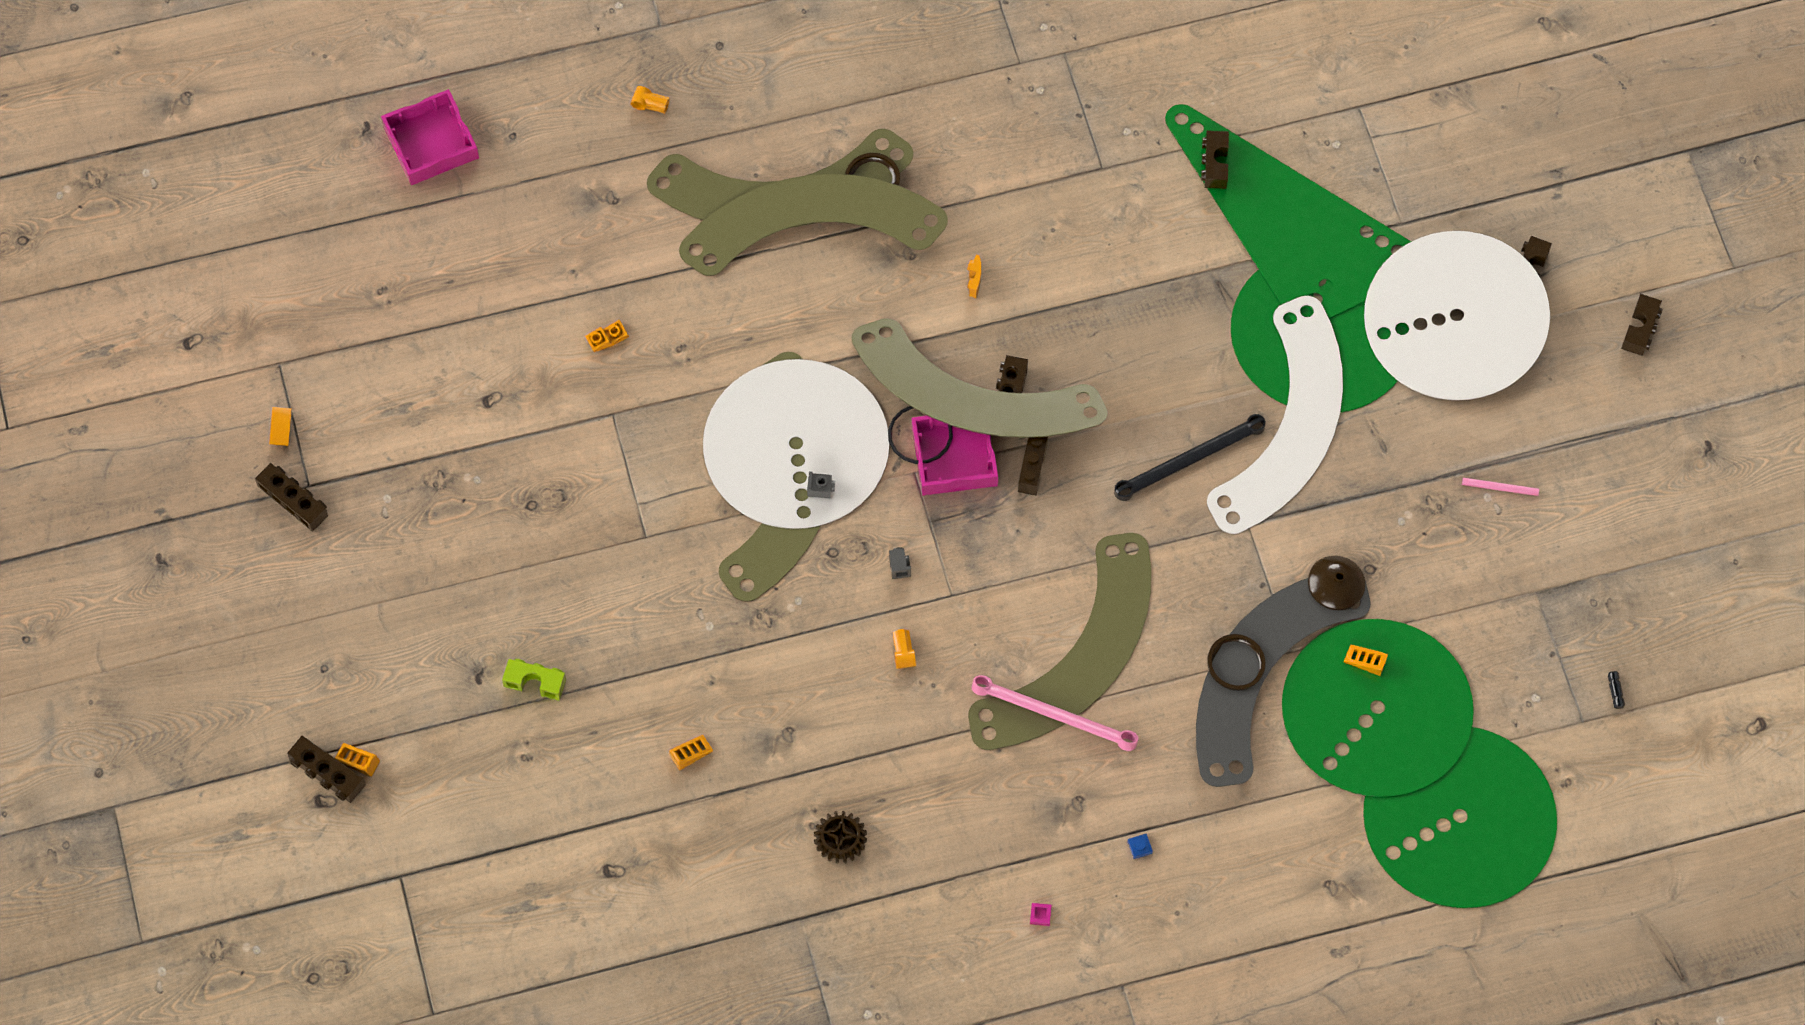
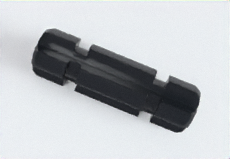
M1611 671L1608 673V680L1610 682L1612 699H1614L1613 705L1615 709L1624 708L1625 701L1622 697L1623 692L1621 682L1619 681V673Z

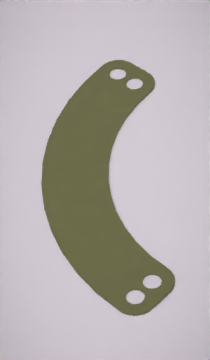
M877 129L871 132L858 147L845 157L826 168L808 175H845L848 165L856 157L866 153H880L891 158L890 152L895 148L901 149L904 153L902 159L893 160L901 173L911 163L913 149L907 141L891 130ZM880 138H885L889 141V146L885 150H879L875 145L876 141ZM671 154L666 156L647 178V188L653 196L672 208L694 218L705 220L717 209L735 198L777 181L761 182L730 178L705 169L683 155ZM879 162L865 163L854 173L857 176L879 179L891 183L893 180L890 170ZM671 164H679L682 167L681 173L671 175L668 171ZM660 177H667L670 180V185L666 189H661L657 186V180Z
M844 174L806 175L761 186L725 204L703 220L681 242L679 253L682 260L696 271L706 276H713L720 273L736 256L759 240L794 226L820 222H839L865 226L883 232L912 249L923 250L930 247L945 230L948 218L942 208L923 196L879 179ZM935 215L938 218V222L935 226L929 227L924 223L925 217ZM915 229H924L926 237L923 240H915L912 236ZM700 244L703 251L700 255L693 256L689 252L690 246ZM708 254H713L716 256L717 262L713 266H706L703 262L704 257Z
M880 319L856 328L852 334V344L862 361L891 393L925 415L954 427L1002 437H1047L1095 427L1102 424L1107 418V408L1099 392L1087 384H1079L1042 393H1007L981 388L961 381L942 371L926 359L909 340L901 325L892 319ZM888 327L892 329L893 334L888 338L881 337L879 335L880 329ZM871 333L875 336V341L868 344L864 343L861 338L864 334ZM1080 393H1086L1089 395L1090 400L1085 404L1077 402L1076 396ZM1088 407H1092L1097 410V415L1093 418H1087L1084 416L1083 411Z
M783 352L765 364L783 360L803 359L794 352ZM794 437L789 441V445L792 449H800L803 446V441L799 437ZM796 454L791 458V463L797 467L802 466L805 463V458L800 454ZM801 471L796 472L793 475V480L798 484H802L807 480V475ZM798 489L795 492V498L799 501L807 500V490ZM801 506L797 509V515L800 518H808L811 514V510L807 506ZM762 523L740 548L721 562L719 566L720 579L738 600L749 602L757 599L776 585L796 565L811 545L821 525L810 528L790 529ZM740 565L743 568L742 575L732 577L729 574L730 567ZM744 579H750L754 582V588L749 592H745L740 588V583Z
M1137 533L1110 535L1102 538L1097 543L1095 549L1097 590L1092 612L1083 633L1073 648L1056 666L1034 682L1014 690L1015 692L1079 715L1099 699L1118 678L1140 639L1148 613L1151 594L1149 546L1146 539ZM1127 543L1137 544L1139 550L1135 555H1129L1125 552L1124 547ZM1110 545H1115L1120 550L1119 555L1115 558L1106 555L1105 550ZM997 697L980 699L974 702L968 712L972 740L979 748L984 750L1017 745L1041 737L1066 724ZM989 709L993 713V718L989 722L981 721L978 716L981 710ZM986 727L994 728L996 731L995 738L992 740L984 739L982 730Z

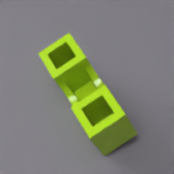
M508 659L502 678L504 687L523 691L526 682L538 680L541 682L540 694L542 697L560 701L566 683L565 672L558 668H545L538 663L528 664L521 659Z

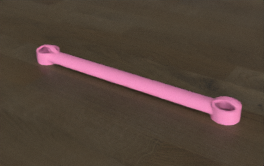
M978 675L973 679L972 691L977 695H992L1116 742L1121 749L1126 751H1132L1137 746L1138 735L1132 731L1124 730L1121 732L993 684L992 680L987 676ZM977 684H984L987 687H980ZM1123 739H1129L1133 742L1129 743L1124 741Z

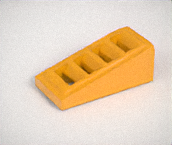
M1350 645L1344 663L1381 676L1388 654ZM1357 652L1355 660L1351 659L1353 653ZM1361 654L1365 655L1363 661H1359ZM1368 657L1372 658L1370 663H1366ZM1375 660L1379 661L1378 665H1374Z
M700 735L669 750V755L680 771L713 752V749L704 735ZM702 742L705 750H702L698 743ZM695 746L698 753L695 754L691 747ZM687 749L691 754L689 757L685 752ZM681 753L685 758L683 760H681V758L679 757V754Z
M346 743L342 744L335 756V759L345 766L370 777L373 776L380 763V759L375 754ZM348 750H349V751H350L349 755L347 756L346 759H344L346 753H347Z

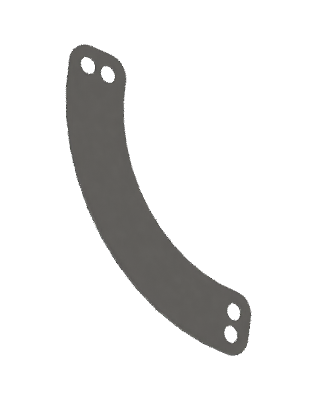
M1336 576L1337 579L1342 580L1341 576ZM1308 578L1276 592L1261 602L1232 630L1230 634L1247 636L1260 646L1265 656V671L1261 679L1254 686L1245 690H1231L1221 686L1208 671L1201 691L1196 719V752L1199 772L1207 784L1214 787L1242 784L1251 778L1254 770L1250 739L1252 713L1264 680L1278 660L1291 647L1308 635L1324 627L1365 616L1371 606L1366 580L1365 591L1360 599V606L1357 609L1331 610L1323 607L1312 597L1308 588ZM1232 641L1222 644L1213 659L1212 666L1217 676L1224 682L1232 685H1245L1256 678L1260 663L1257 654L1250 646L1242 642ZM1232 761H1239L1243 765V771L1239 774H1234L1229 770V764ZM1214 763L1221 764L1224 768L1223 775L1219 777L1213 776L1210 772V766Z

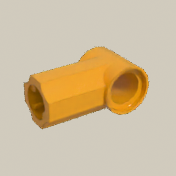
M638 86L630 104L637 110L650 109L665 114L670 98L652 93L650 89L644 86Z
M899 629L893 632L896 668L916 667L915 652L912 649L909 630Z

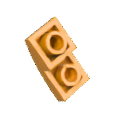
M977 254L974 260H970L967 267L970 278L967 288L969 289V296L973 298L977 297L981 283L980 255Z
M617 320L604 329L599 327L585 337L592 350L597 352L627 339L629 335L622 322Z
M272 407L269 445H289L292 408Z

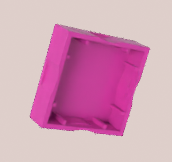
M449 89L425 98L417 104L405 106L381 116L383 128L411 186L479 159L477 146L468 127L460 117L459 109Z
M929 416L912 417V433L916 459L919 460L917 466L922 496L998 486V472L995 454L991 446V435L952 426L953 439L949 449L941 458L930 463H923V460L937 456L946 447L949 439V424Z

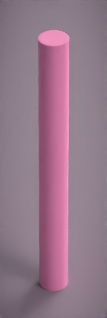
M1469 478L1462 479V485L1533 496L1539 495L1538 488Z

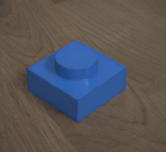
M1147 833L1127 840L1133 859L1153 854Z

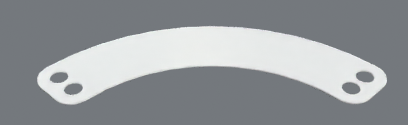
M1298 297L1280 305L1274 312L1273 321L1283 341L1289 365L1290 389L1288 404L1278 432L1262 455L1245 471L1232 480L1214 488L1208 495L1207 506L1218 527L1226 533H1241L1264 521L1288 503L1313 476L1326 455L1334 436L1340 415L1343 393L1342 364L1339 346L1330 320L1321 302L1314 297ZM1302 306H1311L1314 310L1311 317L1302 316L1300 313ZM1288 312L1294 313L1297 316V321L1294 324H1287L1284 322L1283 316ZM1220 496H1228L1231 499V505L1228 508H1221L1217 504ZM1229 512H1236L1240 516V521L1236 524H1230L1226 520V515Z

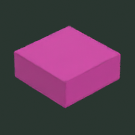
M1032 903L1030 924L1050 926L1052 905Z

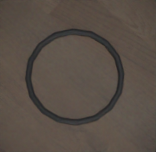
M909 406L900 410L892 418L888 428V441L894 453L901 459L918 464L919 460L910 459L902 455L892 441V428L895 421L904 412L915 409ZM948 425L949 439L946 447L937 456L923 460V463H930L941 458L949 449L953 439L951 425Z

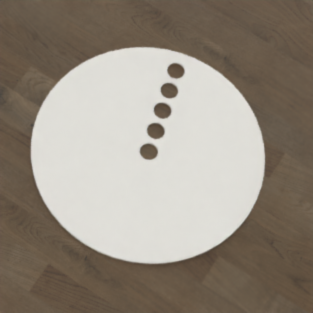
M1447 231L1418 238L1400 248L1386 260L1376 273L1369 287L1365 302L1364 319L1367 338L1375 356L1382 366L1400 383L1414 391L1434 398L1471 400L1485 397L1507 388L1532 367L1547 339L1550 325V308L1545 287L1538 273L1515 249L1500 240L1480 233ZM1454 309H1460L1463 311L1464 317L1460 321H1454L1450 317V312ZM1437 313L1443 314L1446 318L1445 323L1441 326L1434 325L1432 322L1433 315ZM1416 319H1425L1428 324L1424 330L1415 329L1413 323ZM1406 323L1409 326L1408 333L1405 335L1398 334L1395 331L1396 325ZM1382 327H1386L1391 331V336L1385 340L1380 339L1377 336V331Z
M801 359L783 360L765 364L747 372L724 390L708 416L704 429L703 453L707 471L714 486L736 510L755 521L770 526L790 529L810 528L842 518L860 506L870 496L879 483L886 467L889 453L888 427L878 402L872 393L855 377L835 366L822 362ZM794 437H799L803 441V446L800 449H792L789 441ZM796 454H800L805 458V463L799 467L794 466L791 463V458ZM809 471L816 474L832 475V480H835V492H831L830 498L808 497L805 501H799L795 498V492L798 489L807 490ZM796 472H804L807 475V480L802 484L794 482L793 475ZM801 506H807L811 510V514L808 518H800L797 515V509Z

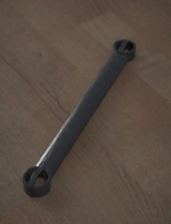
M1253 414L1248 417L1246 422L1128 481H1118L1114 489L1115 497L1121 501H1127L1134 493L1252 434H1261L1265 429V418L1259 414ZM1258 422L1263 424L1260 429L1251 428ZM1126 488H1130L1131 492L1128 495L1119 494L1122 490Z

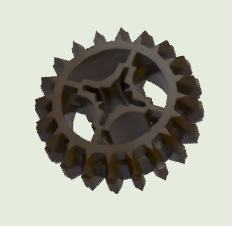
M835 811L833 817L828 813L827 820L821 818V824L816 825L818 830L814 832V837H816L814 844L818 845L816 850L818 852L822 851V857L828 855L829 862L833 858H835V863L837 864L839 859H843L845 864L847 863V858L853 861L854 855L860 856V850H864V843H867V838L864 837L867 835V830L863 829L864 823H859V817L853 819L852 813L846 816L845 811H842V815H838V812ZM838 825L835 830H829L831 827ZM845 825L852 828L856 835H853L852 832H848L845 829ZM841 830H842V835H843L842 838H843V839L840 840V844H839L838 835L841 834ZM825 840H829V842L834 843L836 845V849L831 848L825 842ZM845 845H852L851 847L842 850Z

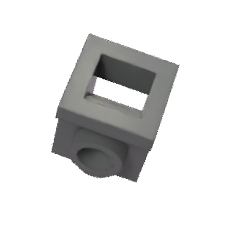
M809 471L807 496L830 498L831 492H835V480H832V475L816 474Z
M897 547L889 550L892 579L911 577L909 555H905L904 548Z

